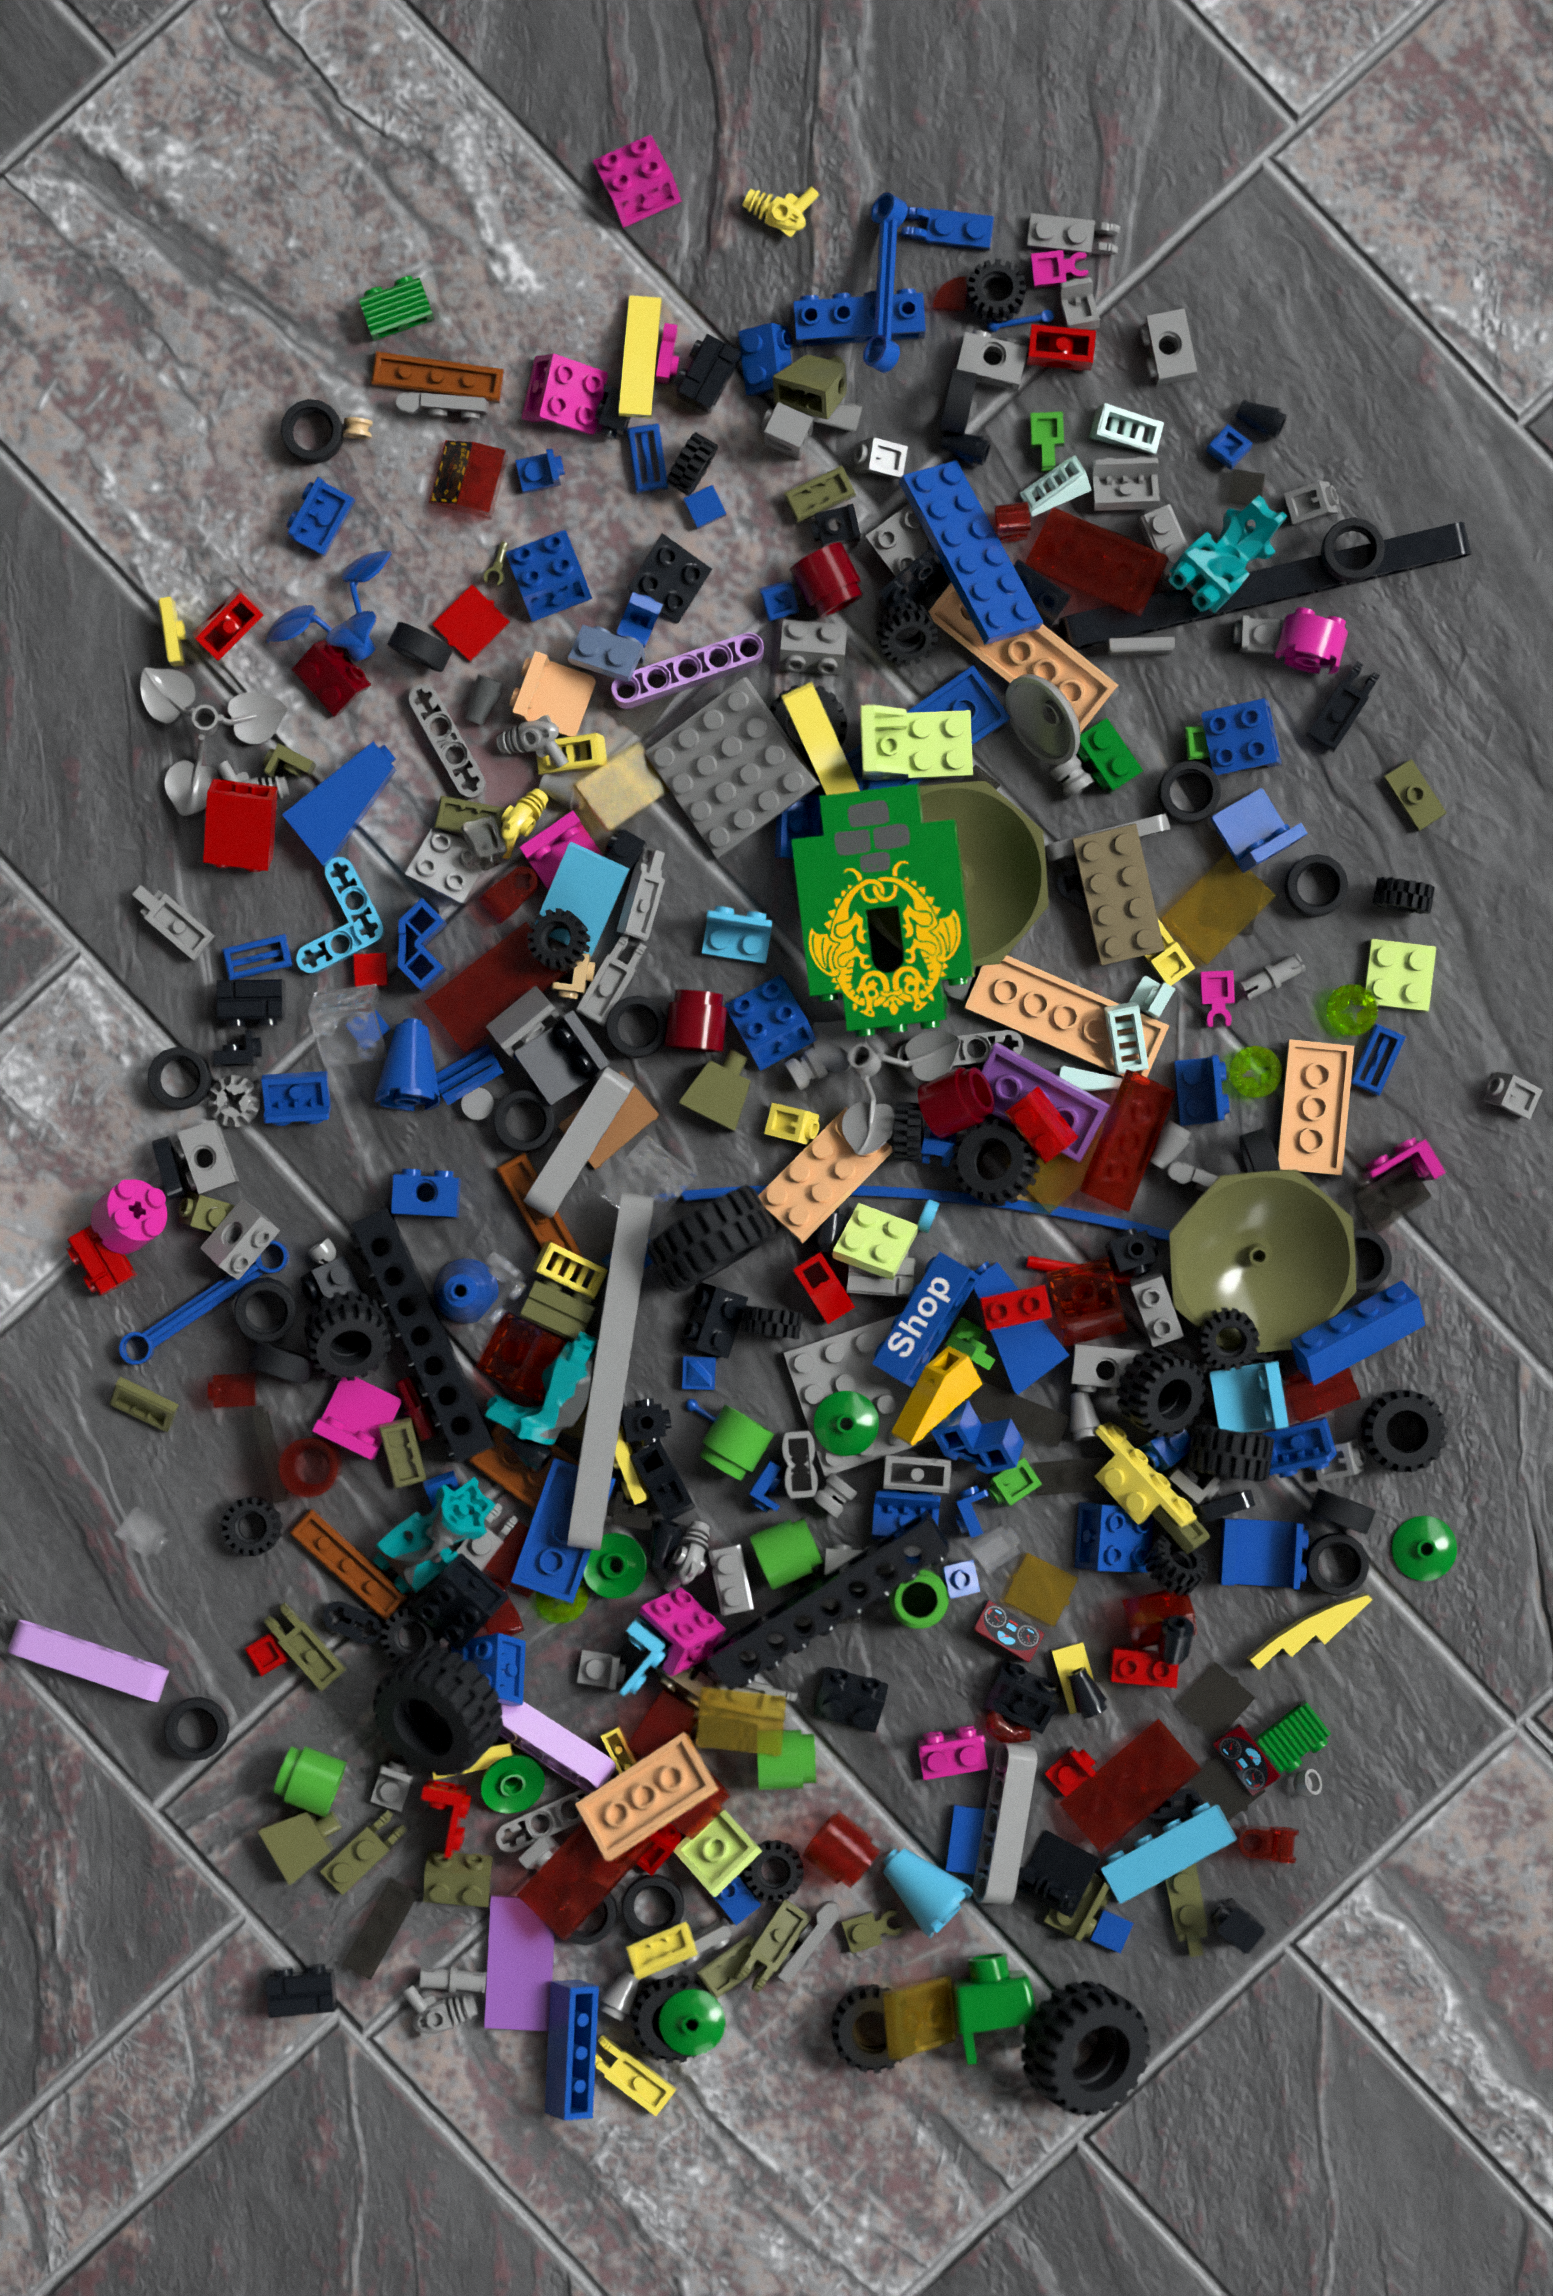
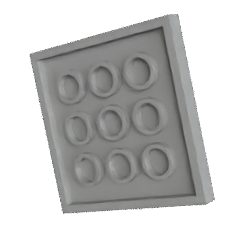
M747 677L740 679L644 752L717 859L722 858L820 785Z
M897 1315L784 1352L825 1477L832 1473L835 1474L885 1457V1455H891L935 1440L930 1430L923 1439L911 1446L891 1433L914 1388H911L872 1363L875 1359L874 1353L878 1345L888 1338L892 1331V1322ZM839 1391H854L865 1396L874 1405L879 1418V1429L874 1442L865 1451L853 1456H840L831 1453L821 1445L814 1431V1416L818 1406L826 1397ZM845 1417L840 1421V1426L844 1430H849L853 1426V1421Z

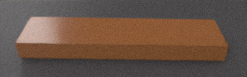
M376 351L371 384L373 386L431 394L485 398L489 402L500 403L504 369Z
M526 1153L496 1168L541 1249L545 1242L549 1241L583 1257L558 1210L550 1219L523 1202L538 1178ZM553 1252L549 1260L551 1267L557 1258L558 1253ZM565 1258L558 1275L563 1276L571 1259ZM578 1263L573 1275L579 1272L583 1265Z
M313 1508L290 1532L299 1543L385 1621L408 1597L406 1593L402 1594L390 1578Z

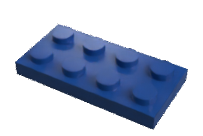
M554 1458L511 1582L573 1603L591 1550L567 1546L579 1466ZM611 1478L609 1498L616 1481L615 1478Z

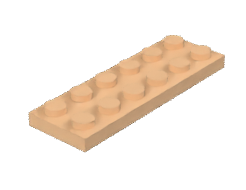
M952 582L929 610L933 621L1009 683L1021 675L1033 674L1047 679L1057 686L1067 697L1076 713L1080 734L1119 686L1043 624L1037 630L985 645Z
M1008 955L1000 964L982 966L964 1009L1116 1074L1104 1007L1118 1005V1003ZM1140 1013L1149 1069L1119 1074V1076L1143 1086L1169 1025ZM1131 1014L1115 1017V1022L1131 1019ZM1133 1027L1117 1030V1035L1133 1033ZM1136 1041L1119 1044L1120 1049L1137 1046ZM1138 1053L1121 1056L1122 1062L1139 1059Z

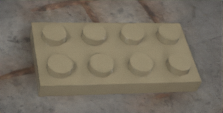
M1136 823L1071 838L1100 965L1103 966L1165 951Z

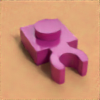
M1063 250L1032 253L1030 260L1034 288L1060 286L1062 282H1067V275H1071L1075 279L1088 277V270H1077L1074 265L1077 261L1086 260V253L1077 252L1070 259H1064Z
M664 324L656 372L657 383L670 385L671 375L677 376L680 357L674 356L678 325Z
M1233 970L1200 972L1201 1005H1211V1010L1206 1016L1207 1027H1213V1017L1216 1014L1222 1015L1225 1027H1229L1232 1017L1225 1004L1235 1003Z

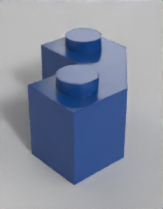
M421 898L398 920V967L424 993L447 971L425 946L448 924Z
M968 1400L963 1401L946 1418L931 1429V1433L944 1456L955 1461L960 1457L976 1464L975 1469L986 1474L1016 1468L1024 1445V1441L1011 1418L981 1424Z

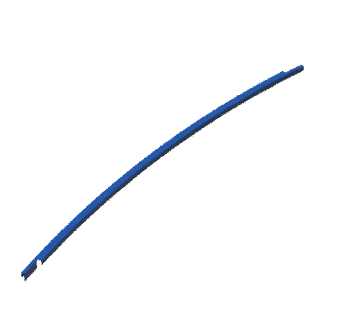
M768 1185L750 1187L754 1188L757 1195H759ZM859 1186L849 1196L929 1201L930 1199L935 1202L1020 1211L1121 1231L1136 1228L1138 1233L1147 1230L1150 1238L1153 1237L1170 1242V1230L1102 1214L1018 1200L1013 1204L1006 1201L1005 1206H998L995 1203H992V1205L985 1204L969 1193L884 1186ZM738 1187L655 1193L652 1196L654 1201L677 1199L679 1196L684 1197V1202L714 1200Z

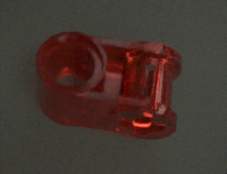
M1028 502L995 506L996 526L1000 542L1013 543L1026 540L1029 531H1031Z
M517 867L501 881L489 888L478 901L500 925L538 890L540 884L539 877L536 872L528 867ZM522 874L525 877L529 874L532 878L528 881L531 885L529 889L524 887L517 888L516 885L519 883L518 875Z
M490 1578L498 1587H500L508 1595L506 1588L501 1581H499L498 1579ZM510 1598L485 1624L489 1635L501 1633L514 1636L525 1631L520 1616Z
M1244 1825L1235 1832L1238 1840L1234 1841V1844L1246 1857L1279 1863H1296V1857L1293 1855L1295 1836L1299 1835L1298 1829L1282 1826ZM1249 1834H1257L1258 1844L1256 1847L1250 1850L1245 1849L1243 1846L1244 1838Z

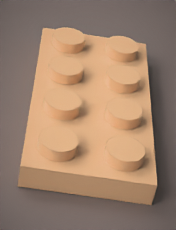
M1288 1040L1277 1151L1281 1170L1296 1169L1299 1172L1342 1176L1354 1046Z
M847 1107L758 1195L768 1213L802 1243L893 1152L892 1147L886 1142L881 1148L870 1154L857 1155L845 1139L842 1131V1120L845 1112L848 1110Z
M683 1732L575 1805L605 1860L611 1861L719 1789L690 1737Z

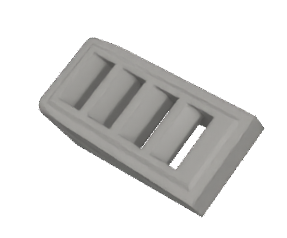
M839 404L828 419L809 414L806 415L813 417L814 422L854 432L859 425L863 404Z

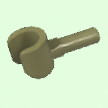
M501 541L493 567L485 571L484 581L488 583L490 573L496 571L500 576L497 586L503 584L505 575L502 567L508 548L507 542Z

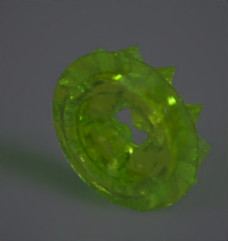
M1346 984L1337 988L1329 997L1327 1016L1332 1026L1340 1033L1349 1036L1361 1035L1370 1030L1378 1018V1002L1375 1001L1372 991L1365 989L1360 984ZM1349 1000L1353 1001L1354 1005L1365 1007L1357 1013V1018H1354L1352 1013H1341V1011L1350 1006Z
M1250 1046L1244 1048L1235 1055L1230 1064L1231 1082L1238 1092L1247 1097H1264L1272 1093L1280 1083L1282 1076L1280 1061L1271 1050L1265 1047ZM1250 1058H1252L1253 1063L1257 1067L1269 1068V1070L1260 1074V1086H1258L1254 1077L1242 1076V1074L1251 1069Z
M581 1580L575 1600L571 1603L574 1606L571 1607L569 1604L561 1603L555 1609L552 1608L555 1604V1597L536 1591L537 1607L546 1619L556 1623L572 1622L584 1612L587 1606V1588Z

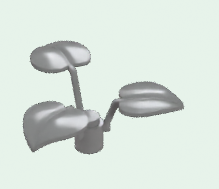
M144 668L142 671L141 696L150 716L166 724L176 721L180 713L185 716H192V727L199 735L195 764L190 761L175 763L167 771L164 782L167 796L178 813L182 816L194 815L206 808L208 788L213 778L219 779L218 772L213 767L201 766L205 737L213 735L218 729V723H223L228 726L234 725L235 736L246 744L259 745L265 743L276 733L287 713V706L272 696L247 692L235 696L229 702L228 713L232 719L224 718L222 714L218 715L217 711L210 705H200L187 710L186 708L193 704L196 696L195 686L187 675L172 669Z
M846 1020L815 1022L813 1024V1033L817 1041L813 1042L814 1048L824 1067L834 1073H844L852 1066L861 1075L860 1079L863 1081L869 1096L870 1104L866 1102L853 1104L845 1112L842 1120L844 1137L857 1155L863 1156L878 1150L889 1140L894 1131V1111L888 1104L876 1105V1097L869 1081V1077L879 1071L881 1062L885 1061L903 1067L912 1066V1072L917 1079L924 1082L932 1081L950 1072L953 1068L961 1045L960 1039L957 1036L943 1031L920 1033L906 1044L905 1053L910 1060L904 1061L884 1055L882 1052L876 1054L867 1045L866 1036L856 1037L855 1031H847Z

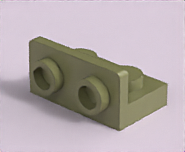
M1095 1873L1093 1874L1072 1918L1050 1907L1043 1919L1044 1922L1072 1936L1079 1943L1084 1936L1089 1938L1097 1923V1920L1093 1918L1098 1908L1104 1909L1112 1895L1107 1879Z

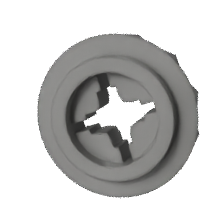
M230 1075L219 1079L210 1089L207 1104L212 1117L220 1124L227 1127H241L251 1122L257 1115L260 1107V1096L257 1088L251 1081L241 1076ZM226 1090L234 1096L245 1092V1095L239 1101L242 1113L234 1107L222 1109L229 1101Z

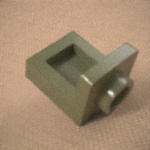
M188 1191L186 1197L182 1199L179 1205V1222L213 1233L234 1208V1205Z

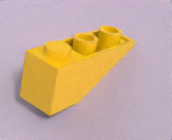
M948 1346L925 1366L891 1431L893 1436L913 1446L982 1385L968 1355Z

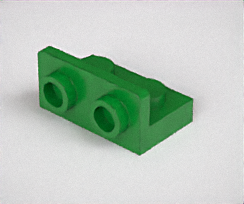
M1108 718L1080 734V744L1076 754L1083 764L1089 762L1095 771L1092 777L1101 790L1106 788L1111 794L1143 772V769Z

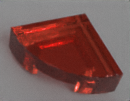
M966 276L953 278L938 290L934 298L933 310L965 311Z

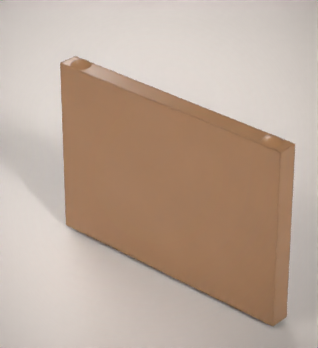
M621 1071V1072L619 1073V1074H621L622 1076H624V1077H626L627 1079H629V1078L623 1073V1071ZM635 1085L588 1160L595 1170L600 1168L606 1160L647 1125L657 1120L659 1116L658 1112ZM582 1106L558 1125L564 1134Z

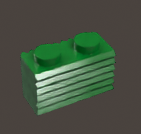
M405 276L396 280L394 287L385 290L382 287H374L364 292L365 297L360 298L359 302L374 341L435 320L420 277L413 279L412 276Z
M1303 1700L1253 1740L1279 1774L1284 1770L1289 1774L1302 1764L1300 1758L1311 1751L1314 1754L1326 1746L1328 1743L1326 1737L1330 1736L1331 1733L1309 1704Z

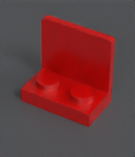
M428 1779L423 1787L421 1800L429 1801L428 1806L437 1809H447L448 1805L454 1806L444 1858L451 1859L454 1852H459L460 1847L463 1845L466 1828L460 1827L461 1818L466 1819V1815L469 1813L472 1795H466L467 1786Z

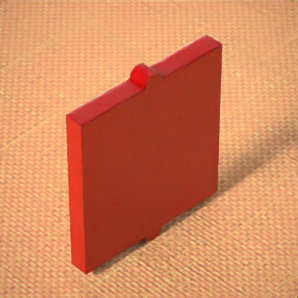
M472 584L432 625L448 640L450 647L454 646L471 662L510 621L494 606L493 600H488Z

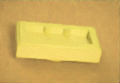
M171 596L159 598L158 603L167 660L173 667L183 666L185 662L181 640H186L183 620L178 621L176 604Z
M1083 1642L1051 1650L1069 1714L1077 1712L1067 1674L1077 1668L1085 1667L1087 1673L1094 1681Z
M686 1922L626 1947L634 1976L638 1980L698 1955L690 1927Z

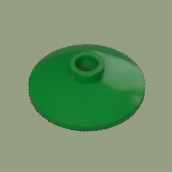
M839 1391L829 1395L820 1403L814 1416V1431L817 1439L825 1449L840 1456H853L865 1451L874 1442L879 1429V1418L874 1405L865 1396L854 1391ZM845 1417L853 1421V1426L849 1430H844L840 1426V1421Z
M1432 1516L1410 1518L1397 1529L1392 1540V1556L1395 1564L1401 1572L1415 1580L1431 1581L1443 1576L1450 1570L1456 1559L1457 1542L1452 1530L1443 1521ZM1424 1543H1429L1432 1547V1551L1428 1555L1421 1553L1420 1548Z
M620 1533L603 1535L600 1551L591 1550L583 1573L586 1583L595 1593L606 1598L618 1599L632 1594L640 1587L646 1575L647 1562L644 1551L633 1538ZM616 1559L622 1563V1568L619 1572H615L611 1567L612 1562Z
M512 1755L501 1758L485 1771L480 1783L481 1796L486 1805L496 1812L504 1814L521 1812L532 1806L541 1796L545 1786L544 1773L540 1765L529 1757Z
M685 1989L675 1993L664 2004L659 2020L660 2031L665 2042L676 2052L689 2056L701 2055L712 2050L720 2042L725 2030V2014L719 2001L710 1993L700 1989ZM696 2019L699 2026L695 2030H690L686 2026L687 2020Z

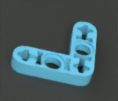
M344 857L332 858L325 867V875L349 923L299 949L296 957L297 965L308 974L320 973L378 943L384 936L385 928L355 867ZM336 864H340L342 867L348 866L349 870L345 872V876L349 883L356 880L357 885L347 887L339 893L338 888L344 887L338 877L332 878L331 874L335 872L334 866ZM352 892H359L364 898L362 907L357 910H351L346 905V897ZM369 908L372 914L365 915L367 920L372 925H378V928L374 930L376 936L370 938L367 934L362 936L361 931L365 929L362 920L359 918L354 922L352 918L353 916L362 915ZM339 935L346 936L350 942L348 950L342 954L334 952L331 946L333 939ZM325 942L326 950L333 959L327 961V957L324 955L316 960V967L313 968L310 964L304 965L303 961L307 959L306 952L311 951L313 954L322 952L323 949L319 945Z

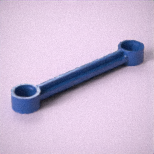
M888 192L876 199L871 210L872 220L880 225L874 336L868 341L863 352L864 363L881 373L890 371L896 365L900 356L899 345L891 340L897 228L904 222L908 211L906 202Z
M273 1240L269 1244L275 1245L283 1251L284 1260L279 1267L270 1269L263 1266L260 1254L239 1280L228 1274L146 1331L132 1332L124 1336L119 1345V1352L123 1360L133 1365L148 1362L154 1354L155 1347L240 1291L245 1284L259 1278L266 1272L277 1273L282 1271L289 1262V1252L286 1246L281 1242ZM137 1336L147 1341L148 1353L144 1359L132 1360L128 1357L126 1345L131 1337Z

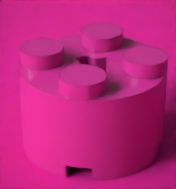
M1297 607L1295 613L1288 614L1284 618L1275 657L1279 659L1282 655L1285 657L1284 664L1304 672L1319 674L1321 668H1329L1328 674L1336 673L1340 666L1348 631L1345 628L1346 621L1335 616L1324 618L1315 615V612L1309 608Z
M136 1179L122 1180L94 1204L91 1211L94 1233L98 1232L103 1239L101 1243L109 1250L120 1254L133 1253L143 1248L163 1231L167 1222L166 1197L160 1189L154 1188L144 1181Z

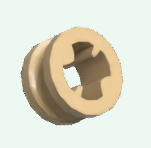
M358 417L344 418L343 423L347 426L346 430H343L342 435L344 437L363 440L371 439L372 433L368 429L372 427L373 421Z

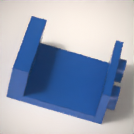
M1222 1518L1218 1583L1232 1586L1241 1584L1290 1587L1300 1590V1582H1306L1307 1564L1302 1563V1549L1307 1550L1308 1530H1303L1304 1524L1300 1522Z

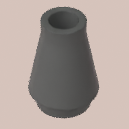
M478 674L476 681H472L468 712L465 718L484 725L485 719L503 693L500 691L502 683Z

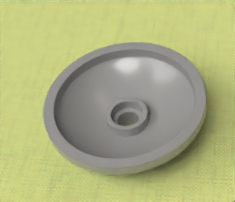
M1024 674L1014 679L1006 691V710L1011 717L1010 723L1023 745L1037 758L1049 764L1061 765L1074 758L1080 744V727L1076 713L1067 697L1052 682L1040 676Z

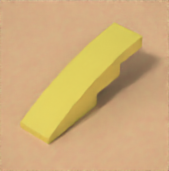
M629 295L619 416L651 419L661 298Z
M812 682L782 695L825 794L832 795L860 791Z
M1362 1593L1331 1603L1314 1611L1273 1635L1251 1653L1247 1659L1259 1670L1281 1649L1293 1657L1314 1636L1325 1645L1367 1606L1372 1599L1369 1595Z

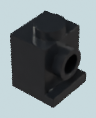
M605 385L603 394L607 400L600 401L595 415V419L599 420L597 433L609 439H616V436L624 438L631 417L619 416L621 390Z
M853 503L844 507L815 513L816 521L810 523L814 542L821 541L822 548L836 542H841L843 545L860 541L861 534ZM833 520H837L840 522L841 527L834 531L829 528L828 524Z
M619 829L609 840L603 856L629 868V873H631L644 848L647 847V843L626 829Z

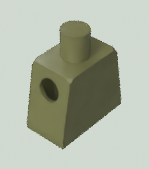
M805 355L773 376L775 405L779 402L799 412L828 419L847 393L845 362L836 355L831 356L828 360L813 355Z
M730 1049L722 1066L710 1060L683 1095L679 1104L735 1132L751 1083L750 1080L740 1076L748 1058Z
M304 1810L261 1827L258 1833L287 1883L291 1885L333 1849L328 1836L343 1827L334 1811L328 1813L326 1818L317 1819L314 1813Z

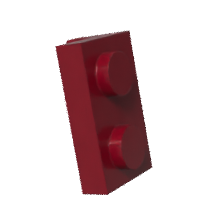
M326 639L313 644L291 669L334 717L340 715L359 693L371 686V683L366 679L365 673L347 658L342 647L330 645Z

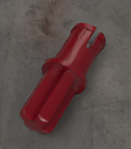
M410 1376L396 1382L395 1387L407 1410L404 1414L411 1417L413 1426L419 1436V1441L421 1442L438 1434L439 1431L436 1429L427 1409L429 1404L424 1403L413 1378Z

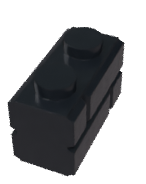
M706 334L703 341L696 340L689 354V357L693 358L688 369L681 368L674 381V385L678 387L676 390L678 398L711 414L741 359V352L723 343L721 340Z
M283 979L217 980V1019L226 1021V1027H245V1021L258 1020V1026H278V1020H286L285 981Z
M1233 1898L1226 1901L1221 1899L1210 1912V1915L1213 1916L1211 1923L1216 1931L1226 1940L1231 1941L1244 1955L1249 1954L1265 1935L1266 1929L1261 1922Z
M325 1964L307 1965L306 1971L293 1972V1967L273 1969V1974L268 1975L266 1978L269 2018L335 2012L337 2009L334 1968L326 1969Z

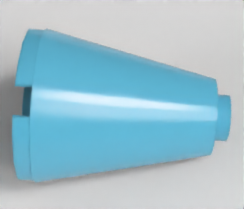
M895 1848L883 1861V1864L886 1866L883 1870L884 1875L923 1933L929 1938L933 1937L934 1931L938 1933L961 1909L959 1903L965 1897L968 1900L974 1892L966 1883L906 1848L900 1852Z

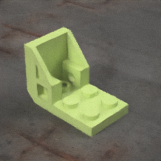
M878 705L861 706L860 731L863 780L973 777L970 710L906 713V709Z

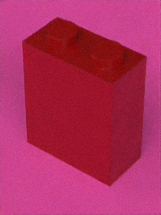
M213 778L207 791L203 863H210L218 868L240 867L245 868L249 872L268 871L274 853L278 787Z

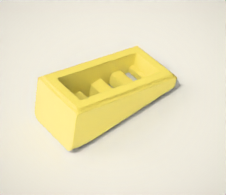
M598 733L555 739L561 750L562 747H566L567 759L569 761L559 769L556 765L550 766L549 754L542 758L537 755L538 773L540 775L607 767L605 739L603 735ZM589 744H591L592 759H590ZM578 745L580 747L581 761L576 759L575 746Z
M549 1241L545 1242L533 1267V1271L592 1299H595L608 1272L607 1269ZM553 1252L558 1253L557 1258L549 1271L546 1269V1266ZM565 1258L571 1259L563 1276L558 1275ZM579 1263L583 1266L575 1282H572L570 1279ZM589 1269H592L595 1272L588 1287L585 1288L582 1284Z

